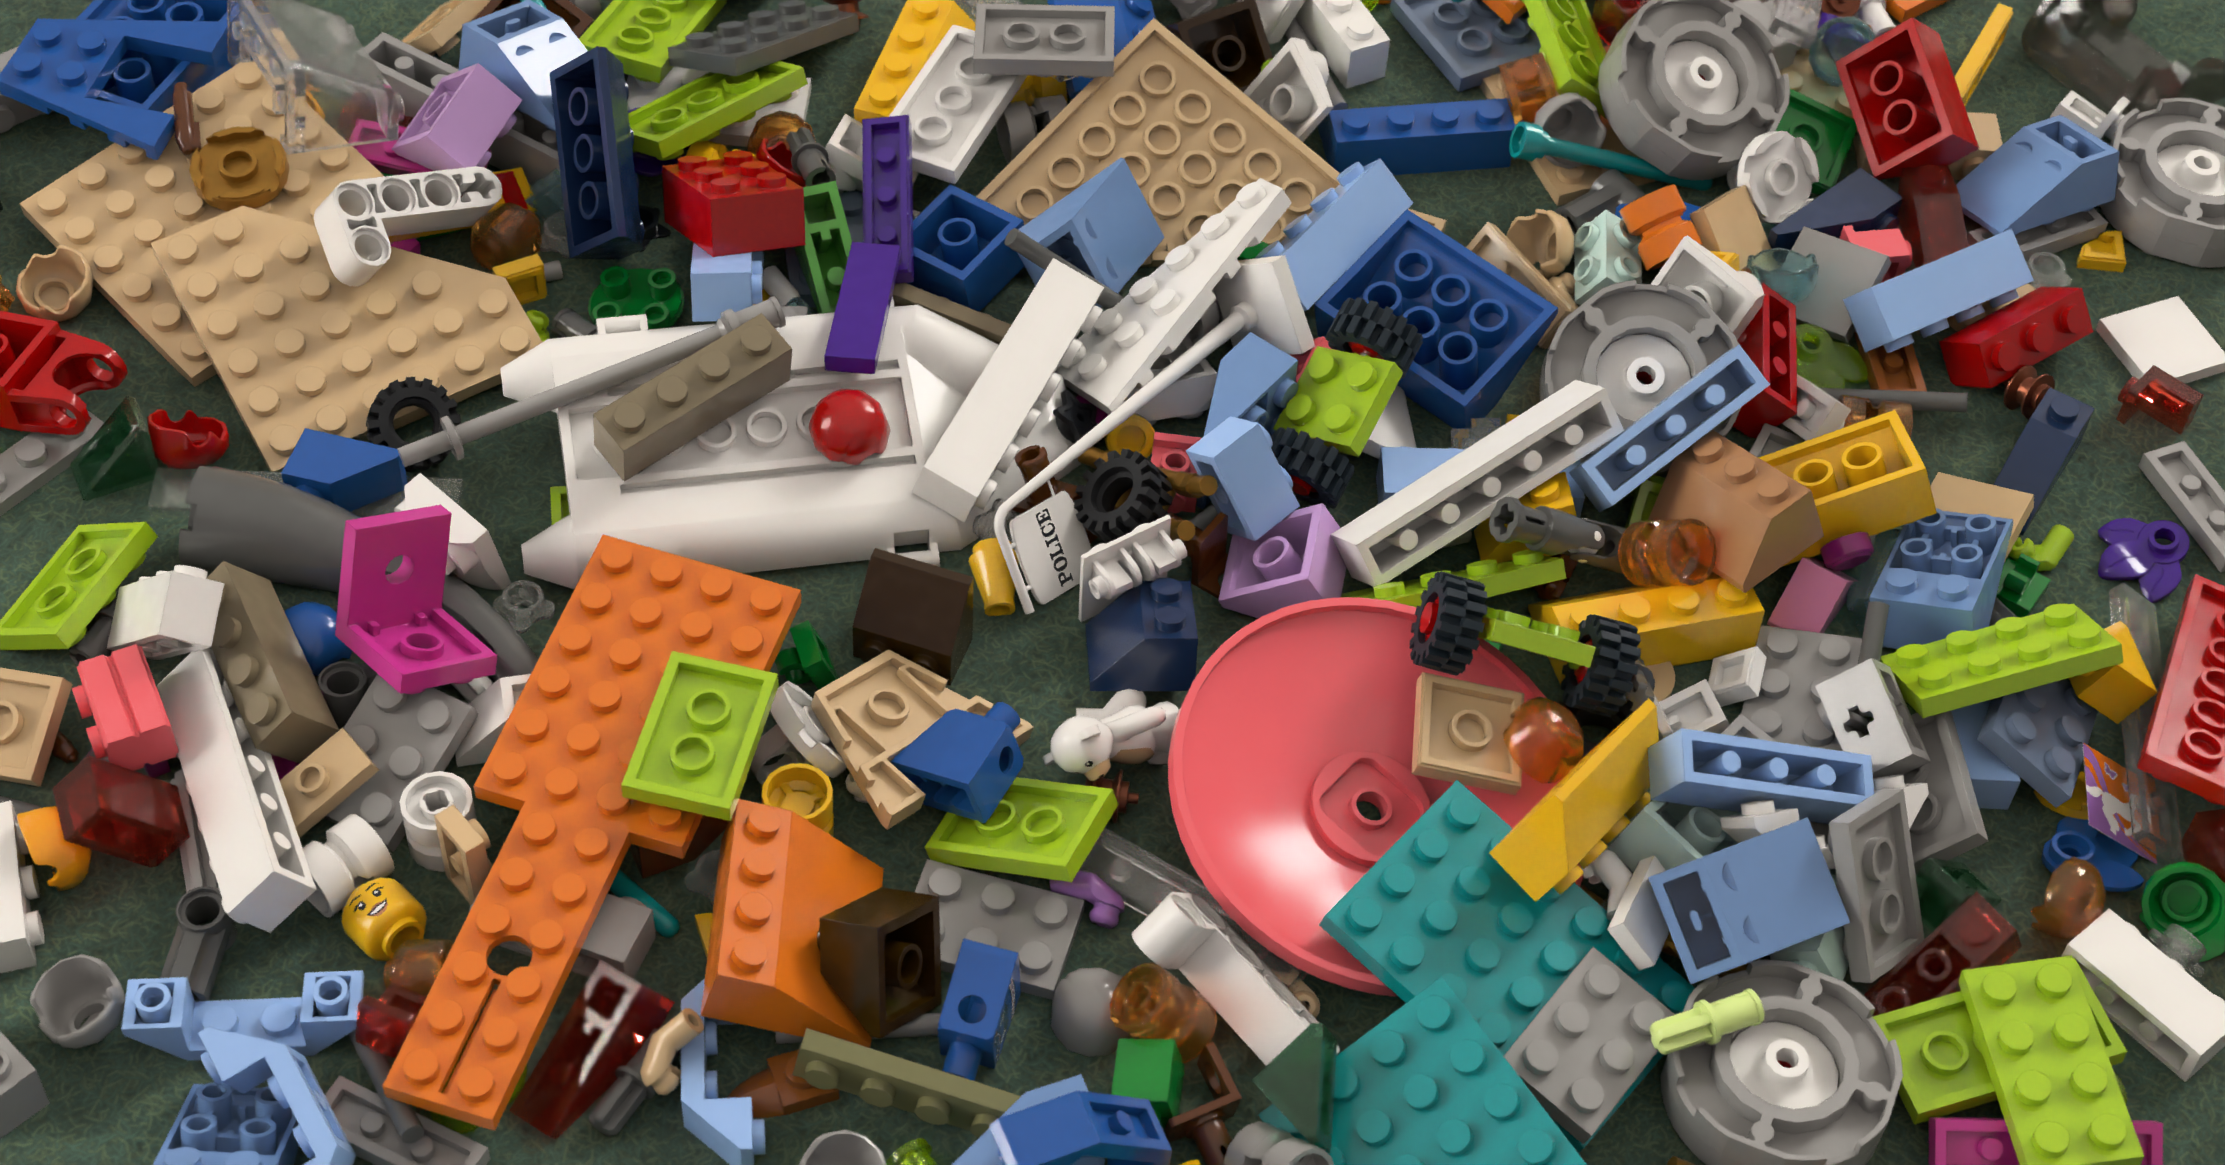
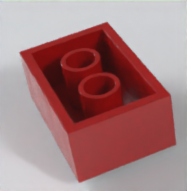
M742 150L728 151L723 154V159L708 161L703 156H684L678 158V164L662 166L665 222L712 257L806 245L804 188L788 179L786 174L779 173L771 168L767 162H762L752 156L751 152Z

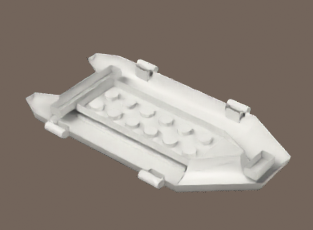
M892 296L875 374L825 370L824 355L835 312L785 317L786 325L782 328L778 327L776 330L792 348L790 380L625 482L594 446L593 414L682 360L551 410L557 413L570 514L521 544L524 574L575 589L603 534L739 573L870 560L875 548L940 567L939 552L962 550L992 529L999 506L1025 485L1021 471L1014 458L1005 474L999 470L995 471L991 480L998 483V486L984 510L974 506L965 523L912 493L923 466L999 344L918 304L894 307ZM646 314L596 319L597 334L547 339L501 367L503 396L517 401L524 400L715 326L716 323L648 329ZM1058 373L1056 374L1061 376L1062 379L1049 402L1046 403L1039 399L1034 407L1041 414L1027 438L1018 434L1013 444L1020 447L1019 451L1034 445H1039L1040 448L1045 447L1050 464L1074 444L1061 434L1056 424V416L1053 414L1055 409L1063 406L1060 393L1066 390L1063 375ZM839 389L863 390L877 400L883 408L891 430L885 451L882 454L874 453L868 456L860 465L827 459L816 450L808 428L818 402L828 394ZM1078 458L1054 476L1055 479L1060 480L1081 464L1078 462ZM1010 510L1007 513L1005 519L1012 515L1015 511ZM927 543L928 550L895 553L894 546Z

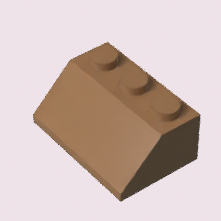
M1714 430L1700 438L1673 459L1647 521L1649 530L1744 593L1824 537L1812 490Z

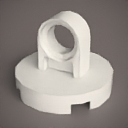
M1771 131L1756 136L1747 145L1739 164L1727 173V181L1730 189L1746 185L1761 223L1779 224L1814 200L1808 198L1812 190V182H1819V170L1816 156L1807 141L1801 137L1795 138L1786 131Z
M789 681L777 689L770 709L777 724L759 740L750 766L760 784L763 785L768 775L781 766L791 763H811L831 778L838 777L847 767L810 707L813 698L799 686ZM785 754L777 763L763 766L771 758Z

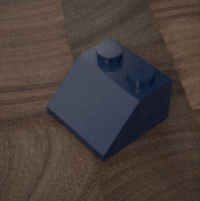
M1172 578L1142 581L1141 585L1124 592L1085 624L1090 691H1122L1127 689L1137 691L1189 690L1196 678L1198 647L1190 581H1177Z

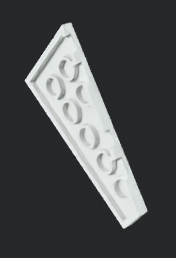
M1261 178L1256 182L1247 184L1237 193L1236 199L1221 213L1209 217L1202 224L1200 231L1186 244L1180 245L1169 252L1165 262L1151 275L1141 278L1134 283L1125 298L1113 308L1101 313L1089 335L1084 333L1077 339L1083 344L1069 369L1059 365L1056 373L1063 375L1065 386L1110 415L1124 403L1123 401L1135 386L1141 389L1152 380L1155 375L1150 369L1159 356L1168 355L1176 350L1216 299L1212 292L1216 284L1223 276L1225 279L1233 278L1241 268V264L1237 260L1245 248L1259 244L1291 205L1292 202L1284 190Z

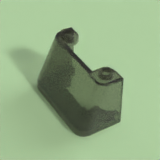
M2043 0L2022 33L2023 49L2033 61L2070 91L2073 90L2107 115L2123 96L2130 100V103L2122 112L2123 115H2127L2135 108L2140 111L2139 114L2157 109L2160 99L2193 98L2214 104L2225 97V60L2220 58H2204L2193 67L2184 60H2175L2173 63H2170L2126 28L2137 11L2138 0Z

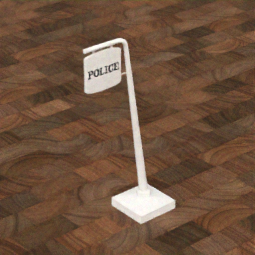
M1285 255L1238 260L1241 268L1233 278L1225 279L1223 276L1213 288L1224 320L999 506L994 519L995 534L1025 614L1035 611L1028 590H1031L1039 604L1044 605L1080 583L1081 555L1091 549L1085 528L1076 517L1078 511L1074 508L1073 500L1066 491L1054 493L1050 482L1052 477L1229 339H1231L1233 347H1235L1251 332L1289 355L1303 354L1315 347ZM1047 482L1052 497L1010 520L1009 527L1013 542L1010 544L1004 527L1007 513ZM1013 548L1015 549L1020 567L1028 584L1027 586H1025L1024 580L1019 570L1017 561L1012 551Z

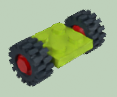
M1348 298L1343 302L1325 336L1326 340L1329 341L1328 345L1331 349L1320 346L1316 347L1298 381L1296 395L1287 403L1286 408L1283 409L1273 427L1274 433L1271 437L1273 446L1271 449L1279 465L1291 476L1293 481L1292 491L1296 499L1300 501L1305 500L1311 506L1323 503L1328 510L1330 507L1332 509L1336 508L1355 472L1353 471L1354 465L1348 463L1349 459L1345 455L1337 453L1360 456L1399 380L1405 377L1423 343L1422 334L1417 333L1418 329L1414 325L1406 324L1408 319L1402 315L1395 316L1392 314L1394 310L1385 307V309L1380 308L1377 302L1370 300L1369 304H1367L1363 298H1356V300Z
M1442 571L1435 573L1434 578L1428 581V590H1423L1421 606H1417L1415 611L1417 620L1415 623H1412L1411 633H1414V636L1410 640V648L1412 649L1410 657L1411 660H1414L1413 663L1415 665L1452 675L1462 674L1465 671L1466 664L1469 665L1473 659L1472 650H1477L1480 641L1477 638L1567 662L1566 665H1563L1562 674L1565 675V678L1561 682V690H1564L1562 699L1566 702L1565 705L1611 717V715L1617 714L1619 706L1623 707L1627 701L1625 693H1631L1634 685L1631 682L1632 675H1637L1639 667L1635 665V661L1640 658L1641 648H1637L1641 639L1640 635L1636 634L1638 631L1636 626L1596 614H1590L1586 617V621L1582 620L1579 624V631L1532 620L1529 629L1531 618L1484 605L1487 600V592L1484 591L1485 585L1481 582Z

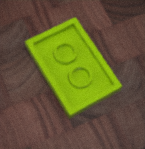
M147 522L78 525L0 620V650L69 649L76 645L85 636L87 625L99 610L114 600L117 594L116 589L126 576L144 562L146 551L158 538V535Z
M672 651L622 781L623 797L731 821L779 687L778 674Z
M1016 777L986 823L947 812L925 845V850L930 860L948 865L1072 882L1119 804L1113 789Z

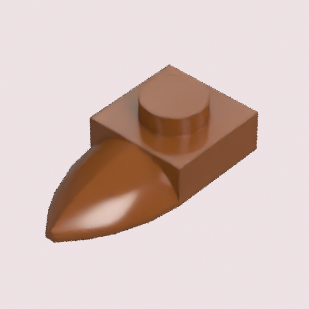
M798 1049L767 1058V1069L752 1075L739 1084L727 1098L752 1097L753 1117L768 1118L785 1116L838 1100L839 1089H820L810 1085L804 1078L792 1075L799 1053Z

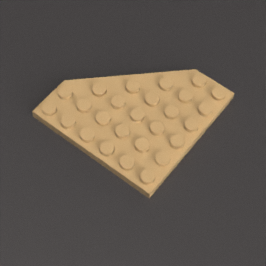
M1153 18L1114 57V77L1099 76L1094 78L976 197L1022 219L1025 225L1120 158H1124L1165 237L1140 267H1160L1165 262L1169 252L1180 245L1186 244L1200 231L1202 224L1209 217L1221 213L1236 199L1237 193L1244 186L1256 182L1259 178L1282 188L1292 202L1262 240V242L1269 245L1278 240L1280 242L1287 237L1283 232L1284 228L1303 214L1308 216L1313 211L1310 203L1327 189H1335L1340 184L1336 179L1340 173Z
M240 206L151 243L157 261L274 480L282 477L281 472L305 428L368 442L366 420L371 404L381 389H386L389 383L397 379L398 382L405 381L406 377H415L417 381H423L424 378L433 380L432 385L438 388L442 385L448 390L446 395L450 400L454 398L456 403L501 384L500 368L542 343L504 277L391 247L390 258L364 285L358 287L348 286L341 283L334 276L315 225L246 206ZM405 407L398 411L394 417V430L429 414L420 407Z

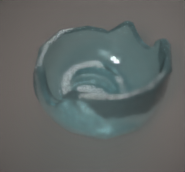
M1840 16L1823 23L1811 38L1809 63L1818 78L1831 86L1839 87L1842 85L1835 62L1877 37L1871 25L1857 17Z
M1780 247L1762 250L1755 256L1749 255L1746 267L1752 271V275L1760 283L1766 284L1782 298L1794 305L1809 297L1815 289L1819 275V264H1817L1816 256L1813 253H1809L1805 257L1796 251Z

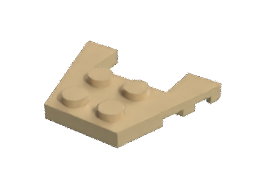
M889 649L817 690L814 693L810 706L879 822L887 830L920 810L926 796L922 790L891 763L892 759L946 712L959 709L985 716L994 705L977 695L967 699L946 688L947 679ZM1020 718V725L1013 731L1018 746L1030 738L1034 728L1022 718Z

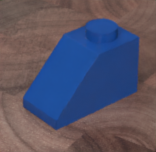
M307 428L304 429L281 472L284 484L330 501L349 512L404 491V486L408 483L405 467L397 449Z

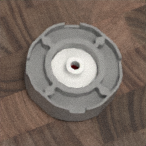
M1650 0L1634 14L1615 36L1599 67L1598 86L1606 118L1626 149L1669 176L1687 180H1709L1727 175L1734 166L1738 165L1744 149L1756 136L1776 131L1789 104L1788 74H1783L1782 76L1780 74L1778 64L1772 53L1778 45L1768 30L1759 20L1728 0Z
M2193 98L2160 99L2157 109L2140 114L2137 108L2133 109L2118 123L2110 142V146L2120 151L2115 200L2100 205L2102 212L2117 231H2122L2124 238L2146 254L2200 268L2224 267L2225 107Z
M1636 280L1616 283L1599 290L1562 321L1550 344L1541 368L1540 402L1574 380L1605 387L1625 430L1708 365L1739 344L1733 332L1701 297L1687 289L1670 283L1667 287L1652 284H1636ZM1741 408L1712 430L1725 437L1736 421ZM1605 444L1601 445L1591 453L1581 458L1580 463H1582L1584 460L1590 457L1593 453H1595ZM1672 461L1653 475L1666 478Z
M1752 961L1748 963L1747 969L1744 971L1728 974L1721 978L1718 975H1714L1698 985L1689 995L1683 1012L1693 1009L1694 1003L1704 999L1712 1003L1750 988L1757 993L1762 1002L1764 1021L1761 1022L1762 1024L1752 1025L1722 1035L1720 1042L1717 1044L1709 1045L1706 1042H1702L1667 1055L1660 1075L1662 1099L1673 1128L1690 1151L1706 1165H1865L1873 1156L1889 1122L1903 1076L1902 1061L1895 1039L1888 1042L1885 1034L1872 1018L1876 1008L1861 993L1846 982L1790 961Z

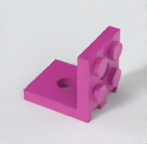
M442 505L345 521L335 636L400 694H418L427 688L451 683L466 684L475 678L496 673L497 655L442 609L452 513ZM403 555L400 567L395 572L385 575L390 561L397 556Z

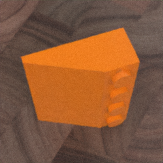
M739 799L732 820L728 822L721 840L700 1016L804 1037L806 1028L869 1048L872 1037L821 974L817 934L820 917L881 888L883 885L884 869L791 810Z

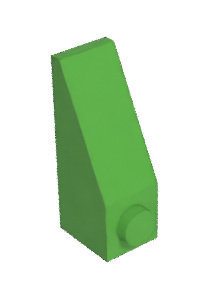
M836 181L803 187L806 245L794 247L819 314L831 313L836 310L852 244Z

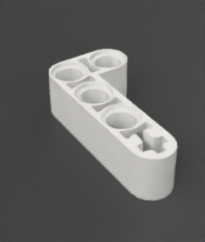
M476 166L349 180L340 183L315 210L314 223L334 276L341 283L358 287L364 285L390 258L391 245L388 236L474 225L501 199L502 185L492 171Z
M1180 892L1169 893L1132 932V938L1140 950L1162 968L1179 969L1270 1071L1288 1088L1293 1089L1340 1052L1338 1044L1325 1028L1221 915L1198 895Z

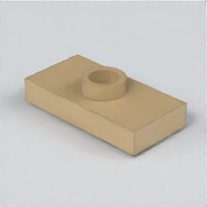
M343 727L280 780L299 838L379 771L372 760Z

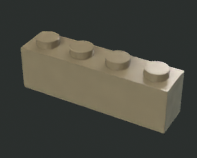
M762 313L594 413V446L625 482L788 382L791 376V346Z
M223 561L206 578L224 583L211 646L212 651L255 748L300 764L339 729L271 581Z

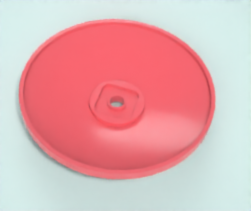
M1334 597L1311 600L1283 607L1241 628L1226 640L1201 668L1179 709L1171 735L1168 757V788L1172 813L1182 844L1205 887L1222 909L1249 936L1287 963L1321 980L1375 995L1397 996L1320 927L1319 923L1333 906L1453 784V782L1412 774L1416 681L1421 673L1424 672L1524 693L1521 788L1516 795L1464 785L1512 828L1580 761V758L1563 721L1545 695L1513 661L1484 639L1477 638L1480 643L1477 650H1472L1473 659L1469 665L1466 664L1465 671L1462 674L1452 675L1415 665L1413 663L1414 660H1411L1410 653L1412 649L1410 648V640L1414 636V633H1411L1412 623H1415L1417 620V615H1415L1416 607L1387 600L1361 597ZM1366 801L1375 805L1380 812L1381 819L1369 820L1363 817L1357 809V802ZM1583 875L1574 882L1579 887L1581 886Z

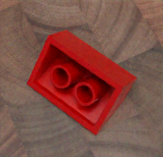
M1912 17L1835 62L1870 168L1876 179L1882 180L1938 171L1979 149L1940 35L1935 30Z

